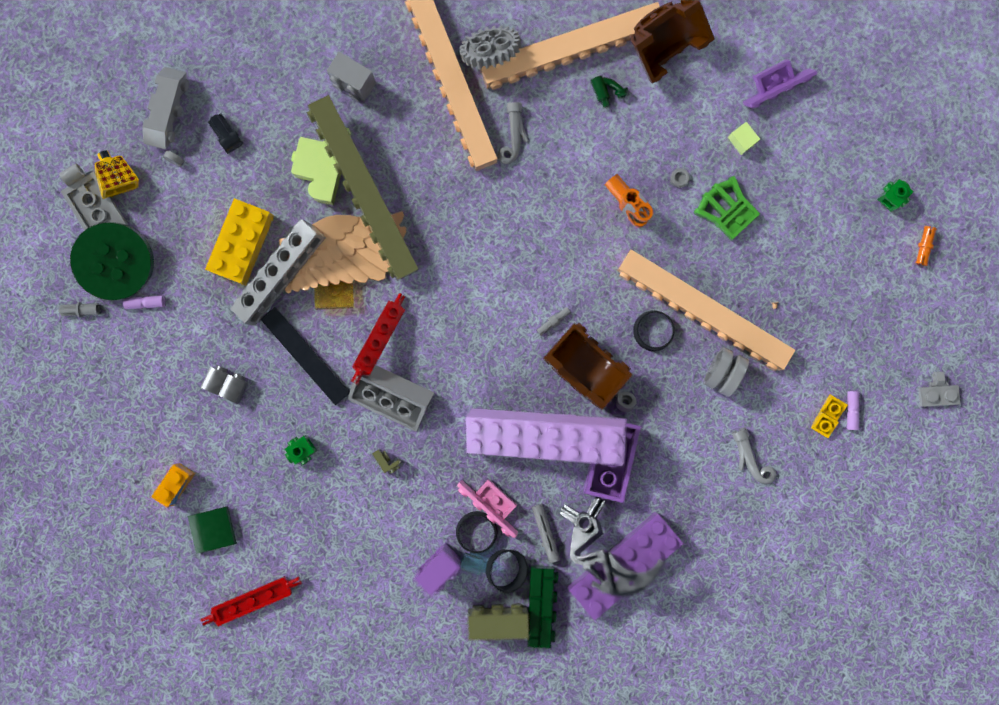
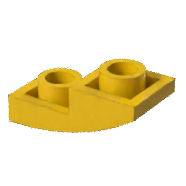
M829 394L811 429L829 438L838 425V419L848 404Z

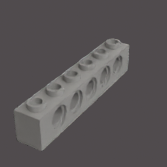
M301 219L294 225L291 233L282 240L280 247L271 254L268 262L258 271L257 276L246 286L245 291L235 300L234 305L230 309L245 324L256 326L326 237L311 223Z

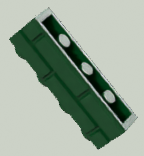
M531 565L527 646L531 648H551V642L555 643V630H552V623H556V611H553V603H557V591H554V583H558V572L555 571L554 566Z

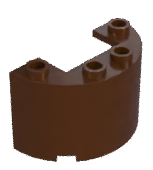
M681 0V3H675L674 5L672 2H669L654 9L634 27L635 33L631 35L633 46L652 84L661 80L668 73L667 69L663 68L662 65L666 64L675 55L682 53L686 47L690 45L701 50L715 40L700 0Z
M573 323L543 359L579 394L591 400L593 405L603 410L632 377L631 368L623 361L619 363L611 359L613 355L606 349L602 351L597 346L599 343L590 336L588 338L587 329L582 324Z

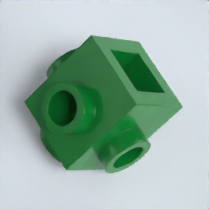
M898 179L894 182H888L882 188L884 192L877 200L892 212L900 206L904 207L911 200L909 196L914 191L910 189V185L907 182Z
M307 435L299 439L297 437L293 438L287 443L289 446L284 449L286 451L285 456L291 464L297 465L301 463L302 466L312 460L310 456L318 451Z

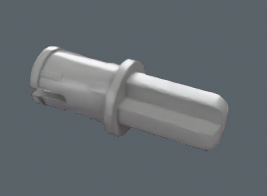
M78 302L77 304L60 305L58 311L61 316L82 317L83 315H99L100 305L99 303L82 304Z

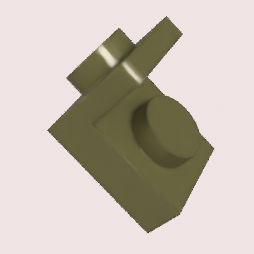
M378 449L372 453L384 473L389 471L391 474L400 468L398 464L402 462L401 459L390 465L389 461L391 459L385 450L382 452Z

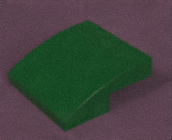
M228 506L187 516L196 554L237 544Z

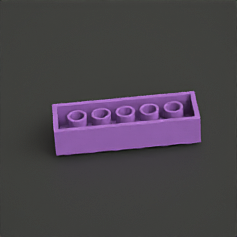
M653 512L608 552L627 570L637 573L647 572L656 565L659 559L664 561L684 543L658 513ZM596 562L594 568L605 581H608L604 565ZM585 571L568 586V589L595 621L622 597L602 593L591 586L592 580L600 585L602 583L589 571Z

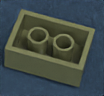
M520 603L511 604V607H503V604H493L492 608H484V605H473L472 608L468 609V640L528 639L527 607H523V604Z

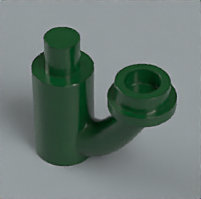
M597 76L590 81L599 103L602 102L603 108L610 106V94L607 86L616 90L615 96L618 99L629 95L627 87L623 88L611 78Z

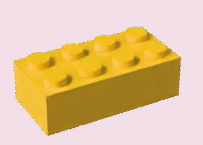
M234 198L205 270L246 286L274 215L269 211Z

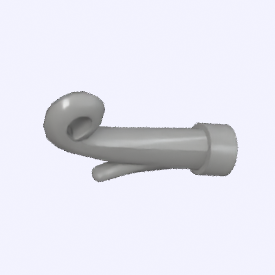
M519 102L507 103L511 148L503 147L498 151V159L503 164H511L517 159L520 151L521 137L526 143L529 141L522 124V103ZM504 152L509 153L510 157L505 158Z
M746 427L738 429V432L736 430L733 431L732 436L737 443L739 451V470L742 471L746 463L750 473L758 482L762 484L772 483L776 479V471L769 466L759 471ZM765 472H770L768 478L763 477Z

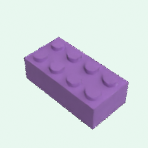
M626 423V455L623 465L589 464L583 490L585 494L621 503L624 502L641 426Z

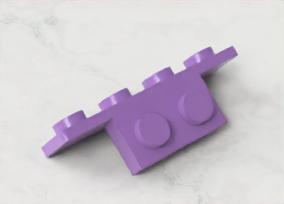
M785 59L753 76L759 94L743 101V104L747 107L757 108L767 99H775L779 96V93L790 91L795 88V85L810 81L813 76L817 75V70L806 69L794 75L790 60Z

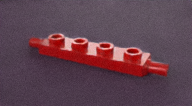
M398 293L394 302L388 301L352 365L356 372L351 381H355V384H359L363 375L369 376L405 312V309L401 306L406 298L405 295L402 296L401 293Z
M283 576L213 606L211 614L201 618L202 625L205 626L215 622L217 626H220L292 595V588L301 585L302 581H299V576L290 581Z

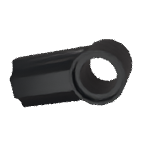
M221 113L210 118L208 123L219 138L218 141L227 154L244 144Z

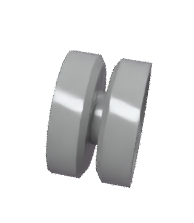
M722 347L714 357L704 377L703 384L712 389L718 386L719 393L730 397L741 383L747 371L749 360L741 355L734 358L733 351Z

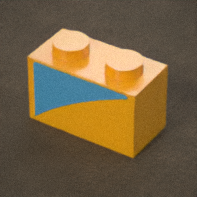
M181 463L173 464L151 498L166 508L174 506L196 473Z

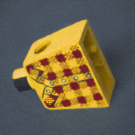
M107 150L97 154L100 161L94 164L95 174L103 199L138 188L139 179L122 156L111 157Z

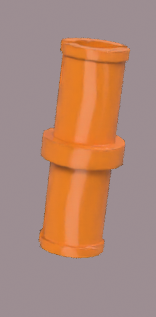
M924 226L921 242L918 243L919 251L915 264L928 266L931 250L934 249L933 241L937 228L932 227L930 229V226Z

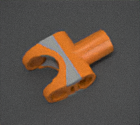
M618 174L614 175L604 185L618 200L620 210L636 227H643L653 215L652 207L638 190L630 189ZM644 208H647V209H648V211H649V216H648V214H647V212H646V210H645ZM635 218L643 223H637L635 221Z

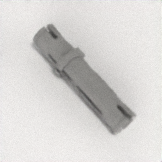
M543 503L532 506L531 508L542 539L541 545L545 548L548 562L553 563L561 560L555 545L556 539L553 538Z

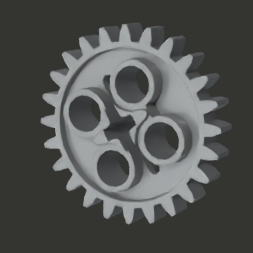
M502 25L498 28L493 26L491 29L485 27L484 31L479 29L477 34L471 33L472 37H466V41H462L459 50L463 63L466 62L467 66L471 65L474 68L478 65V69H481L483 66L488 69L492 65L495 68L496 64L503 65V61L509 62L510 57H516L515 53L520 52L521 39L518 31H515L514 28L509 30V26L504 29Z

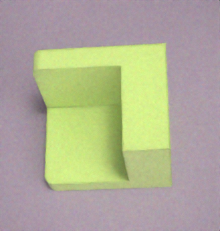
M747 122L727 137L741 155L760 140Z

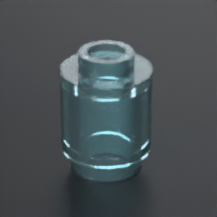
M471 552L470 554L465 553L460 568L482 576L483 573H486L488 557Z

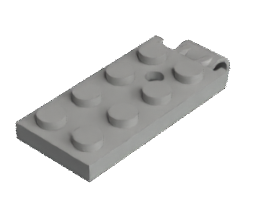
M75 163L59 173L63 182L69 186L62 190L61 193L84 230L93 225L107 222L128 225L111 197L102 198L95 171L86 176L82 168ZM92 197L93 202L88 204L87 199Z

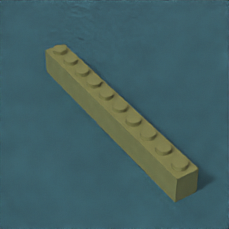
M327 95L308 104L309 111L306 112L311 123H316L318 127L316 133L320 140L324 139L327 145L324 148L329 158L333 156L336 162L333 164L338 175L342 174L345 180L342 183L346 191H351L354 197L351 199L356 210L360 209L362 213L360 218L364 226H369L372 232L369 234L374 244L377 243L381 250L378 253L383 261H387L389 265L387 270L391 278H396L399 281L418 271V267L330 96Z

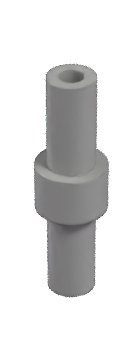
M566 307L557 315L549 317L548 321L537 329L539 335L541 336L552 327L558 326L560 321L571 313L570 310Z

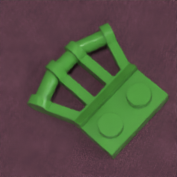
M735 176L729 177L724 182L715 183L709 192H705L702 195L698 208H695L693 212L695 215L715 223L716 227L730 240H733L760 215L743 196ZM732 187L738 201L735 202L724 189ZM717 194L731 207L729 210L725 211L714 199ZM708 203L721 215L720 218L705 211Z

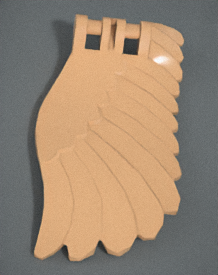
M401 211L391 216L402 238H404L406 227H400V223L404 218V213ZM352 215L328 216L312 224L326 238L288 284L285 291L286 293H291L292 290L299 292L300 289L308 291L310 287L317 288L318 284L322 286H329V283L339 285L340 281L347 284H352L354 280L360 283H366L368 279L380 281L386 279L389 265L386 260L383 261L378 253L381 249L377 243L374 244L369 234L372 232L369 226H364L360 217ZM284 238L279 239V244H280V245H281V242H282V240H283Z

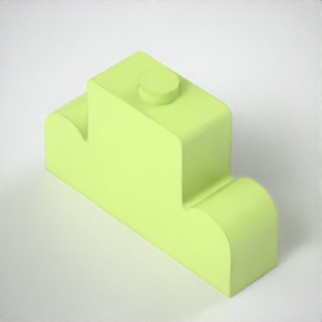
M346 128L349 135L351 136L349 128ZM300 137L297 149L292 154L291 160L293 165L291 172L296 178L312 181L308 186V193L315 201L334 205L341 174L338 175L333 164L336 162L333 156L329 158L324 148L327 146L325 141Z

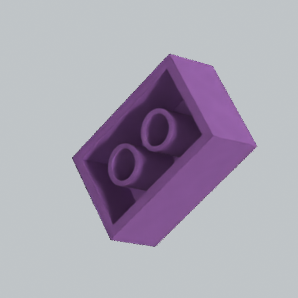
M444 543L417 570L414 580L430 597L434 593L438 595L445 588L446 581L448 579L453 580L459 574L461 558Z

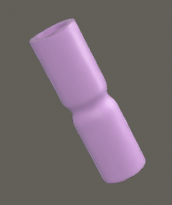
M164 296L124 298L123 306L124 309L165 307Z
M847 391V430H859V392Z

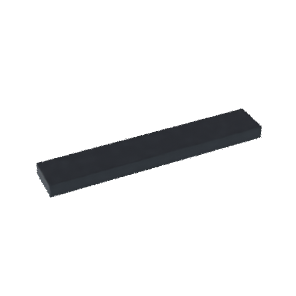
M276 307L260 319L335 406L349 395L350 392Z

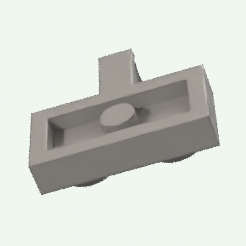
M933 372V382H929V387L918 388L920 407L960 404L959 385L948 386L949 384L948 381H945L944 372Z

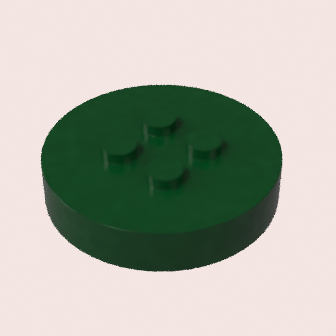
M107 222L93 225L77 237L70 253V266L74 278L86 292L104 300H120L138 293L148 283L154 269V256L150 244L139 231L126 224Z

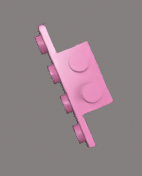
M490 479L477 492L463 480L457 484L459 487L458 491L464 497L468 496L471 498L473 505L478 510H484L488 514L487 518L495 524L497 522L502 527L501 530L506 536H512L513 538L517 536L518 531L505 520L517 504Z

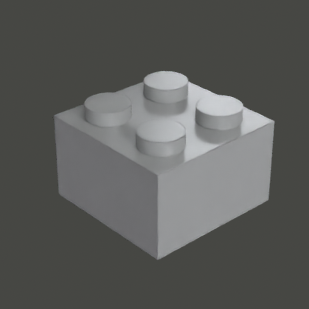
M341 52L337 53L327 69L330 77L329 80L333 83L332 86L340 92L343 90L347 91L349 96L355 101L360 99L365 102L376 84L371 70Z

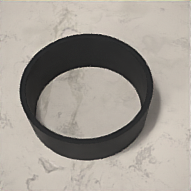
M656 310L641 314L633 327L636 342L648 351H660L666 348L673 340L675 333L672 319L667 314ZM651 313L663 314L672 325L671 339L660 347L648 346L639 336L638 328L641 320Z
M473 511L467 513L457 524V540L468 552H485L494 545L497 539V525L492 523L487 518L488 514L484 512ZM472 516L486 518L494 529L492 543L481 551L467 549L461 543L459 537L462 523Z
M502 549L493 553L488 559L486 577L490 584L498 591L503 593L514 592L526 581L528 564L520 552ZM510 552L518 561V574L510 584L497 586L492 580L493 564L500 555Z

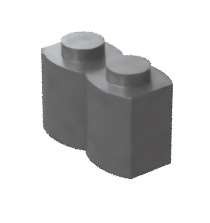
M219 365L216 368L210 366L200 388L231 402L239 403L248 385V382L244 381L245 377L237 373L230 375L226 373L228 369Z

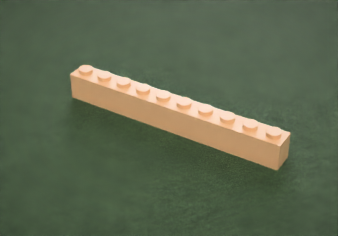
M405 1L408 12L412 11L414 18L411 19L415 29L419 28L421 35L418 37L422 47L426 46L428 50L425 53L429 64L433 63L435 69L432 72L435 80H440L442 86L439 87L443 98L447 97L449 104H446L448 112L455 117L456 121L453 124L456 132H461L463 137L460 139L464 150L468 149L470 154L467 157L470 166L475 167L476 171L496 164V154L434 1Z
M656 2L520 48V52L515 53L516 57H510L509 62L503 61V65L496 64L495 68L492 65L488 69L483 66L480 71L486 88L498 89L503 83L509 82L512 84L518 82L521 77L526 75L528 78L538 74V71H551L556 65L563 64L565 66L571 64L574 59L579 57L582 60L590 57L591 53L598 51L600 54L609 50V47L616 46L618 48L624 46L627 41L631 40V35L635 33L634 27L648 13L660 7L659 3Z
M633 250L628 252L617 270L622 279L634 281L636 283L635 286L640 290L645 291L647 289L652 292V297L659 301L665 300L669 303L668 306L671 309L683 311L686 318L691 321L696 319L701 322L700 326L708 331L714 330L718 333L717 336L720 339L732 341L735 348L740 351L745 349L750 352L749 356L757 361L763 360L767 363L766 366L773 371L777 369L784 370L795 352V349Z

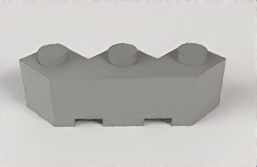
M164 67L156 76L155 84L158 85L156 94H151L147 108L150 110L149 119H144L142 126L143 144L166 149L170 143L174 142L175 132L173 131V123L182 114L180 97L189 88L187 72Z

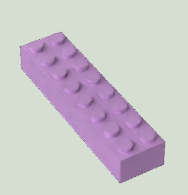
M472 408L466 416L467 453L623 465L626 455V419Z

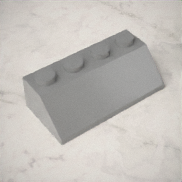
M375 365L369 376H362L359 384H355V381L352 383L348 400L417 432L434 392Z

